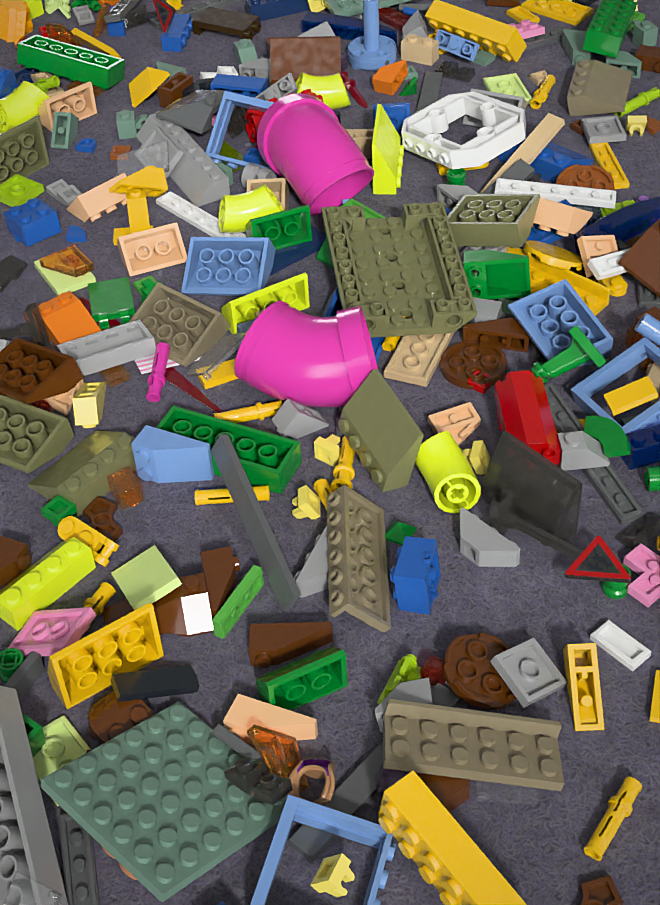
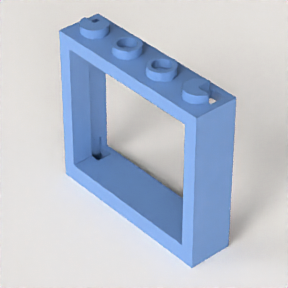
M224 91L206 154L215 164L221 162L227 164L232 169L237 170L240 167L244 170L247 164H250L249 162L219 155L234 105L266 112L274 102Z
M644 337L574 386L571 392L575 403L588 416H602L616 422L590 397L647 357L660 366V349ZM660 400L624 426L618 424L627 435L630 448L660 427Z
M288 794L250 905L266 904L293 821L377 848L378 852L363 905H380L381 899L376 898L378 888L384 890L389 871L385 870L384 866L386 860L392 862L396 849V844L391 843L393 834H387L379 824Z

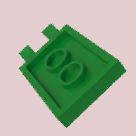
M129 277L88 283L92 318L95 322L100 321L101 329L110 328L108 320L121 318L122 325L129 323V316H134L135 314Z

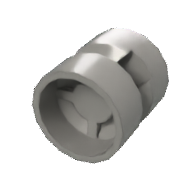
M250 163L243 170L241 183L243 187L247 188V180L277 178V173L272 169L262 168Z

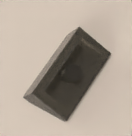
M647 513L617 535L615 539L631 551L641 543L647 548L651 547L657 542V537L660 536V514Z

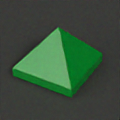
M413 77L403 87L400 96L417 94V77Z
M393 520L385 533V538L387 541L403 545L405 536L412 537L416 527Z

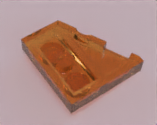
M75 245L39 259L41 267L73 277L82 276L94 270L93 263Z
M254 724L247 730L249 738L278 785L287 789L291 772L302 760L296 738ZM305 774L300 778L299 792L309 787Z

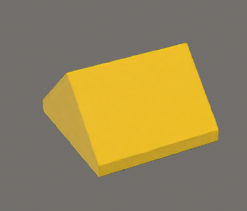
M151 67L144 69L129 83L132 106L137 107L170 76V73Z

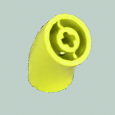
M302 72L296 81L297 93L311 89L316 95H321L324 103L332 110L351 106L340 73L329 76H314Z
M23 81L11 94L0 99V133L3 134L27 120L39 116V107L44 100L50 97L35 85Z
M262 184L258 188L245 193L223 195L219 206V232H246V225L250 219L285 210L266 184Z
M444 431L423 442L415 463L426 480L438 507L445 512L453 514L460 513L462 508L466 510L471 509L479 500L481 486L451 433Z

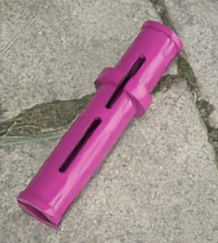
M164 342L157 343L152 372L148 376L147 382L149 387L146 399L149 402L160 401L162 387H164L166 382L164 375L170 346Z

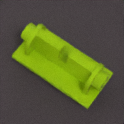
M407 654L398 661L377 704H380L400 683L421 679L425 669L417 666V658L413 654Z

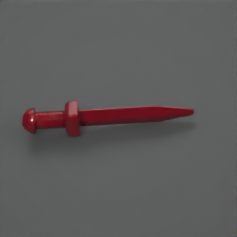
M341 71V78L345 88L348 89L361 107L368 108L366 100L356 88L355 80L353 78L349 79L346 71Z

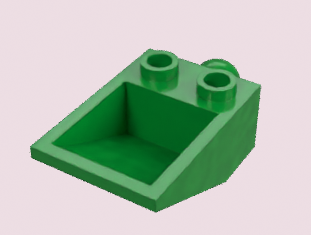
M492 250L464 251V271L472 297L503 299L531 295L529 256Z

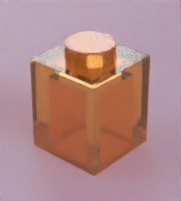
M129 467L107 476L110 492L122 510L134 507L144 501L141 484Z

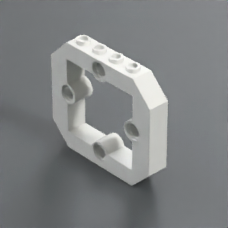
M477 92L447 95L404 119L401 131L402 144L404 149L451 169L481 166L526 139L525 112L522 108ZM465 114L482 120L484 127L477 130V137L463 145L444 139L439 134L448 130L449 123Z

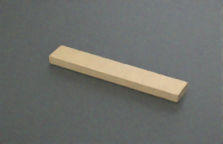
M548 113L479 194H482L520 158L530 165L565 125L564 119Z

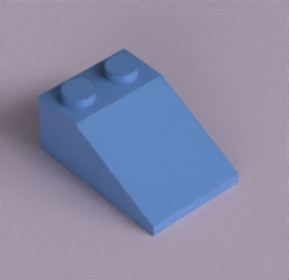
M145 425L131 443L137 475L144 481L157 483L213 480L215 477L209 443Z

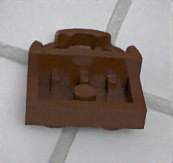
M112 692L100 698L91 707L88 716V731L94 740L97 739L101 744H104L155 714L141 699L118 702L115 692Z

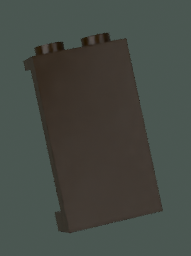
M208 6L192 20L195 35H201L208 29L241 36V39L252 40L261 31L259 16Z

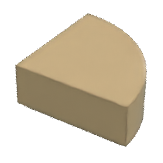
M543 70L532 73L529 79L537 86H541L547 76V72Z

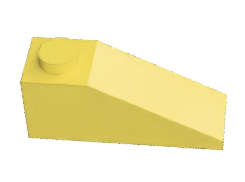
M106 381L83 383L72 400L75 425H82L83 428L96 427V424H99L103 415Z

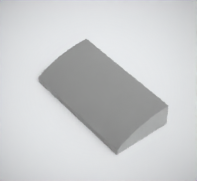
M140 319L57 345L60 353L74 358L83 376L152 355L156 352L154 337Z

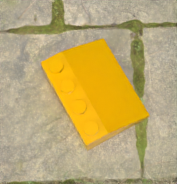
M150 602L49 656L47 673L52 688L66 709L111 686L112 674L138 671L164 656L152 603Z

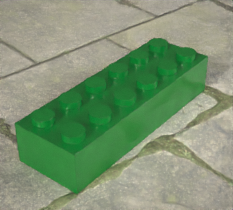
M602 0L587 29L582 50L617 58L631 26V21H633L638 2H634V0Z
M36 34L17 43V63L24 65L26 68H36L40 72H50L57 77H67L71 81H81L84 84L91 82L92 85L98 86L103 90L109 89L124 79L125 59Z
M176 406L171 407L156 427L209 443L210 449L213 448L220 435H228L251 486L269 485V490L278 494H282L302 463L299 441ZM211 453L214 475L222 477Z

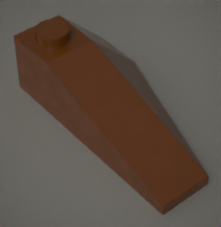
M204 573L178 577L182 584L152 604L159 635L167 633L190 637L214 632ZM127 599L104 609L105 626L134 611Z

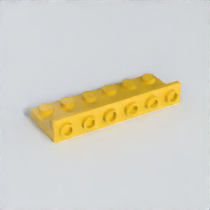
M506 246L507 253L529 256L523 249ZM534 254L529 256L531 294L566 279L595 316L609 304L610 288L570 270L543 263Z

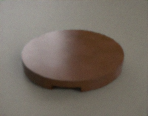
M480 341V343L464 344V342L454 344L443 352L440 361L441 373L448 382L457 387L472 390L473 386L468 384V378L481 385L491 383V387L505 377L508 367L505 353L497 346L484 341ZM476 370L481 371L479 375H472ZM484 373H486L491 377L486 378L483 377Z
M479 632L478 634L459 635L449 644L442 659V670L449 687L458 697L472 706L487 710L507 707L515 701L516 697L490 661L494 656L511 649V647L501 639L487 633Z

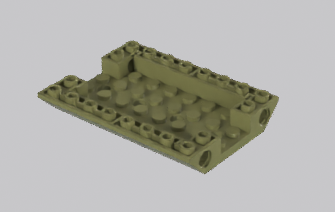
M443 202L403 204L401 217L365 219L363 206L321 207L342 310L360 305L371 338L453 333L477 316V309Z

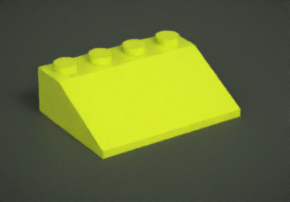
M377 104L372 141L373 194H396L397 188H401L404 146L401 145V137L383 106Z

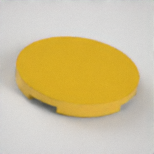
M525 241L523 251L529 256L532 253L535 254V257L543 263L569 270L571 267H577L576 270L578 271L583 269L582 258L573 252L544 242Z

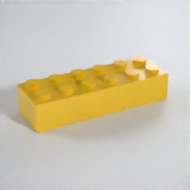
M434 0L425 14L428 24L435 30L434 33L437 34L438 29L477 43L480 45L478 51L484 50L494 54L495 57L500 56L506 62H510V60L518 62L527 47L516 27L440 0Z
M414 770L384 791L378 814V820L382 829L387 834H393L399 842L398 846L403 855L408 859L412 858L418 865L422 878L428 884H433L440 892L439 896L444 905H527Z

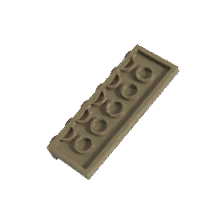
M342 485L327 497L329 615L336 617L346 611L381 632H386L391 629L384 510L346 485Z
M388 699L383 716V768L409 772L414 770L416 773L562 791L564 778L558 745L561 723L552 720Z

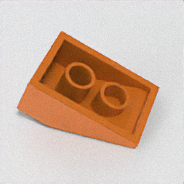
M70 291L61 293L57 297L43 302L32 309L38 329L56 346L102 331L82 302Z

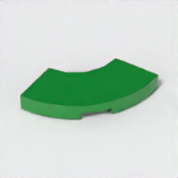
M586 416L584 432L603 445L604 454L607 458L631 454L629 439L616 422L602 416Z

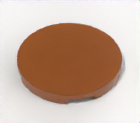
M579 164L569 166L559 174L556 181L558 185L615 191L612 176L605 169L597 165L579 166Z

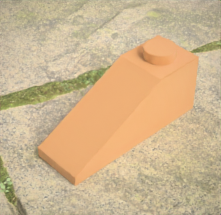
M241 694L236 696L223 720L224 728L249 744L316 739L318 735L317 719Z

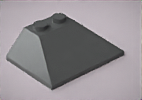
M196 90L157 112L156 117L203 134L212 128V117L219 110L224 91ZM234 105L231 116L240 111L241 106Z

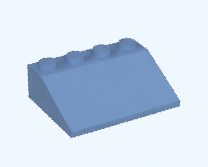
M191 237L181 293L191 295L245 296L265 288L273 268L275 247L269 238Z
M566 279L508 305L509 310L547 361L570 347L572 335L569 331L575 326L582 330L604 358L612 355L613 338ZM591 359L579 366L594 364V361Z

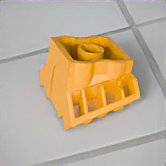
M0 0V39L7 42H15L14 45H17V43L24 40V36L33 31L29 6L23 0Z

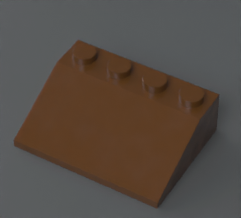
M340 36L270 37L269 87L288 73H292L295 83L302 72L314 76H329L337 73L341 75Z
M660 218L618 262L620 266L659 297Z
M18 337L0 351V394L24 404L69 392L84 378L72 356Z

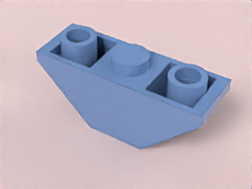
M438 29L434 39L439 40L440 49L469 61H474L480 47L477 43Z

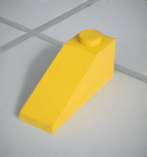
M147 166L119 180L109 188L110 193L126 194V192H130L132 189H141V191L145 190L147 197H159L168 190L164 168Z
M132 189L130 192H126L130 233L149 230L150 223L145 190Z
M596 643L567 644L563 649L565 678L568 682L567 689L575 731L604 730Z

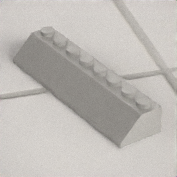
M156 113L149 115L137 133L136 139L142 145L152 129L157 125L182 150L184 154L171 171L169 177L193 205L199 207L220 200L223 195H230L228 177L181 126L156 117Z
M0 686V905H68L17 691L14 688Z

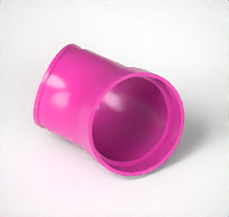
M303 93L290 94L274 102L264 113L257 132V145L260 155L269 167L280 176L286 178L303 205L310 206V215L322 214L321 207L341 206L343 199L353 198L372 180L374 170L369 166L366 157L350 134L340 124L334 111L318 98Z
M277 301L268 306L247 331L239 347L234 369L237 378L247 382L251 387L268 396L282 401L291 399L309 407L326 408L345 406L371 371L378 369L366 319L360 305L338 310L337 316L316 317L290 307L284 301Z

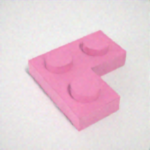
M641 543L624 557L623 564L640 575L628 586L627 593L646 607H650L660 598V556Z

